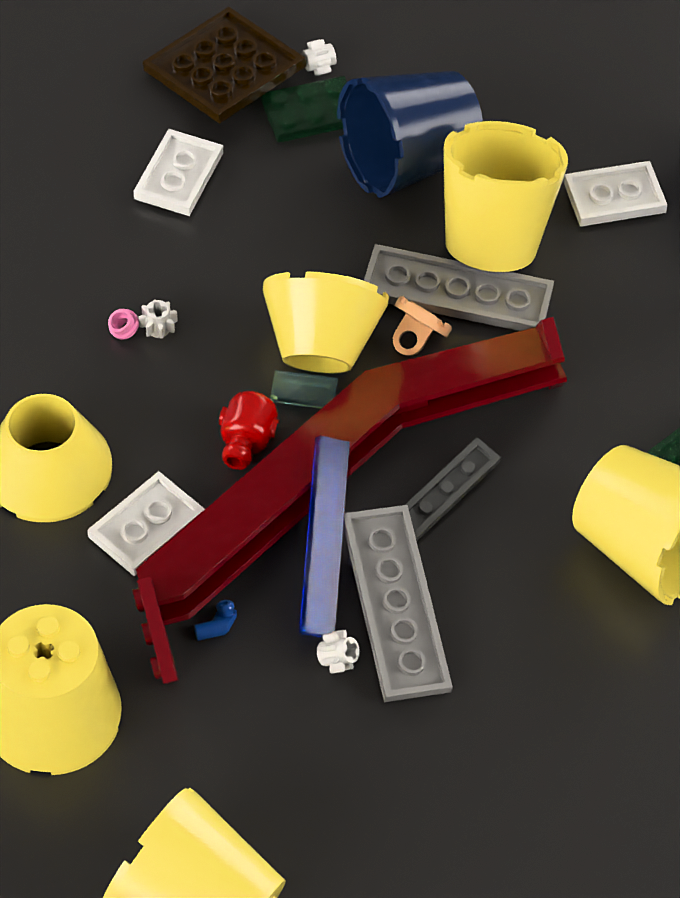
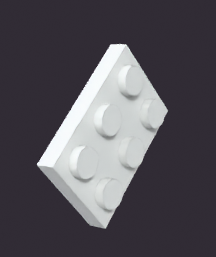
M168 129L133 191L134 199L190 216L223 155V145Z
M650 161L564 175L563 182L580 227L666 213L667 202Z
M158 471L87 530L88 537L135 576L137 574L136 569L205 509Z

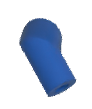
M219 601L216 605L217 612L212 621L194 624L197 641L222 636L229 632L237 618V610L234 609L232 601Z

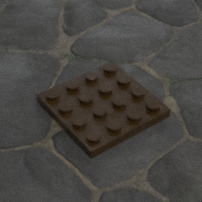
M230 7L222 10L143 61L145 72L219 124L306 67V58Z

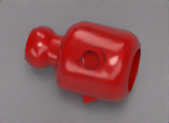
M256 391L239 392L231 398L228 407H222L219 425H221L222 439L226 444L222 452V458L224 463L232 469L243 470L251 464L253 455L263 451L269 444L271 437L275 438L276 427L280 420L277 419L278 411L276 405L266 395Z

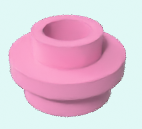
M129 309L114 311L108 320L110 333L120 340L132 337L139 327L138 316Z

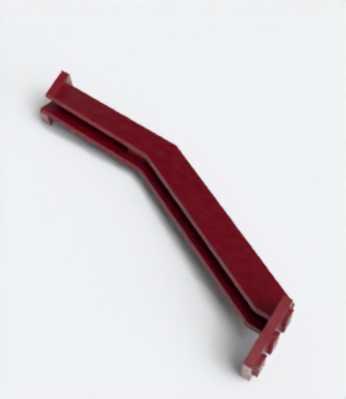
M554 317L540 320L534 328L364 371L136 569L139 588L132 589L137 610L139 612L145 611L147 622L142 623L141 626L146 644L148 646L154 645L156 657L150 658L155 679L162 678L163 684L179 681L165 625L191 619L402 428L541 388L549 387V390L562 387L567 382V376L560 364L565 362Z

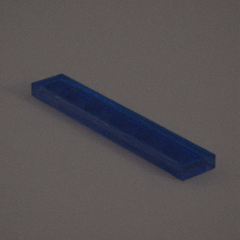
M325 436L315 438L299 633L322 637L323 634L335 631L350 442Z

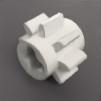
M324 39L307 42L308 49L302 51V56L306 58V70H314L315 76L332 72L330 66L335 65L337 62L333 45L331 43L325 44Z
M154 299L147 306H141L142 315L138 316L139 327H146V336L151 335L163 339L169 332H175L174 323L178 322L177 311H170L169 301L164 302Z
M346 630L323 634L324 641L320 642L317 647V657L321 665L330 666L331 674L353 669V662L357 661L359 657L357 641L352 637H347Z

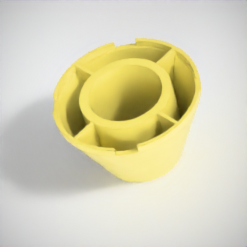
M289 272L279 273L266 278L263 282V294L282 361L293 368L316 373H344L352 369L388 306V294L383 292V296L377 293L378 286L369 282L322 272H306L305 278H290Z
M36 394L20 400L10 409L0 425V508L3 506L15 513L17 518L31 522H57L77 516L94 505L93 501L108 487L112 474V458L109 446L102 434L68 401L56 395ZM42 442L62 444L50 450L38 451L28 449L30 446Z

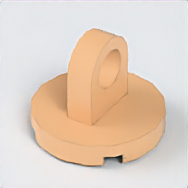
M399 296L394 304L395 307L406 313L393 335V345L400 354L414 356L423 349L433 331L447 338L452 330L451 325L446 322L442 323V320L438 319L437 316L416 303L409 302L404 296ZM406 332H414L417 336V343L411 349L403 348L400 343L401 336Z

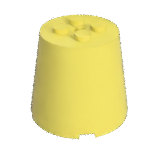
M475 122L466 124L464 131L459 133L452 131L446 137L443 149L445 244L448 252L461 263L484 271L510 272L528 266L536 256L567 169L568 156L565 149L552 137L545 140L537 136L536 129L510 122Z
M628 445L617 446L597 462L581 486L573 508V526L657 600L665 605H672L675 598L678 597L680 599V466Z
M44 604L19 610L0 625V757L8 764L28 773L31 770L51 772V775L70 773L94 762L109 748L119 730L118 726L122 711L120 693L96 634L84 617L66 607Z
M185 788L166 805L138 840L143 845V848L131 864L126 860L122 863L103 898H277L286 880L197 792L191 788Z

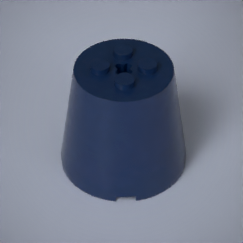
M455 71L355 78L348 81L342 88L337 107V119H342L344 135L339 136L347 165L361 188L367 193L374 192L379 198L391 195L444 171L443 149L446 137L452 131L456 133L464 131L466 124L483 122L480 105L473 88L461 74Z

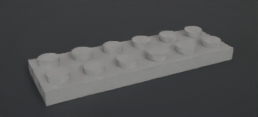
M378 244L374 245L364 281L378 286L377 293L382 296L383 292L388 294V304L394 305L399 296H404L409 302L412 301L431 313L517 331L534 328L540 320L546 319L554 287L553 280L514 272L479 270L467 266L460 261Z
M408 505L343 513L341 520L384 702L450 693L453 686Z

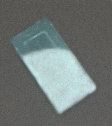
M275 370L271 400L276 403L323 408L336 396L338 378Z

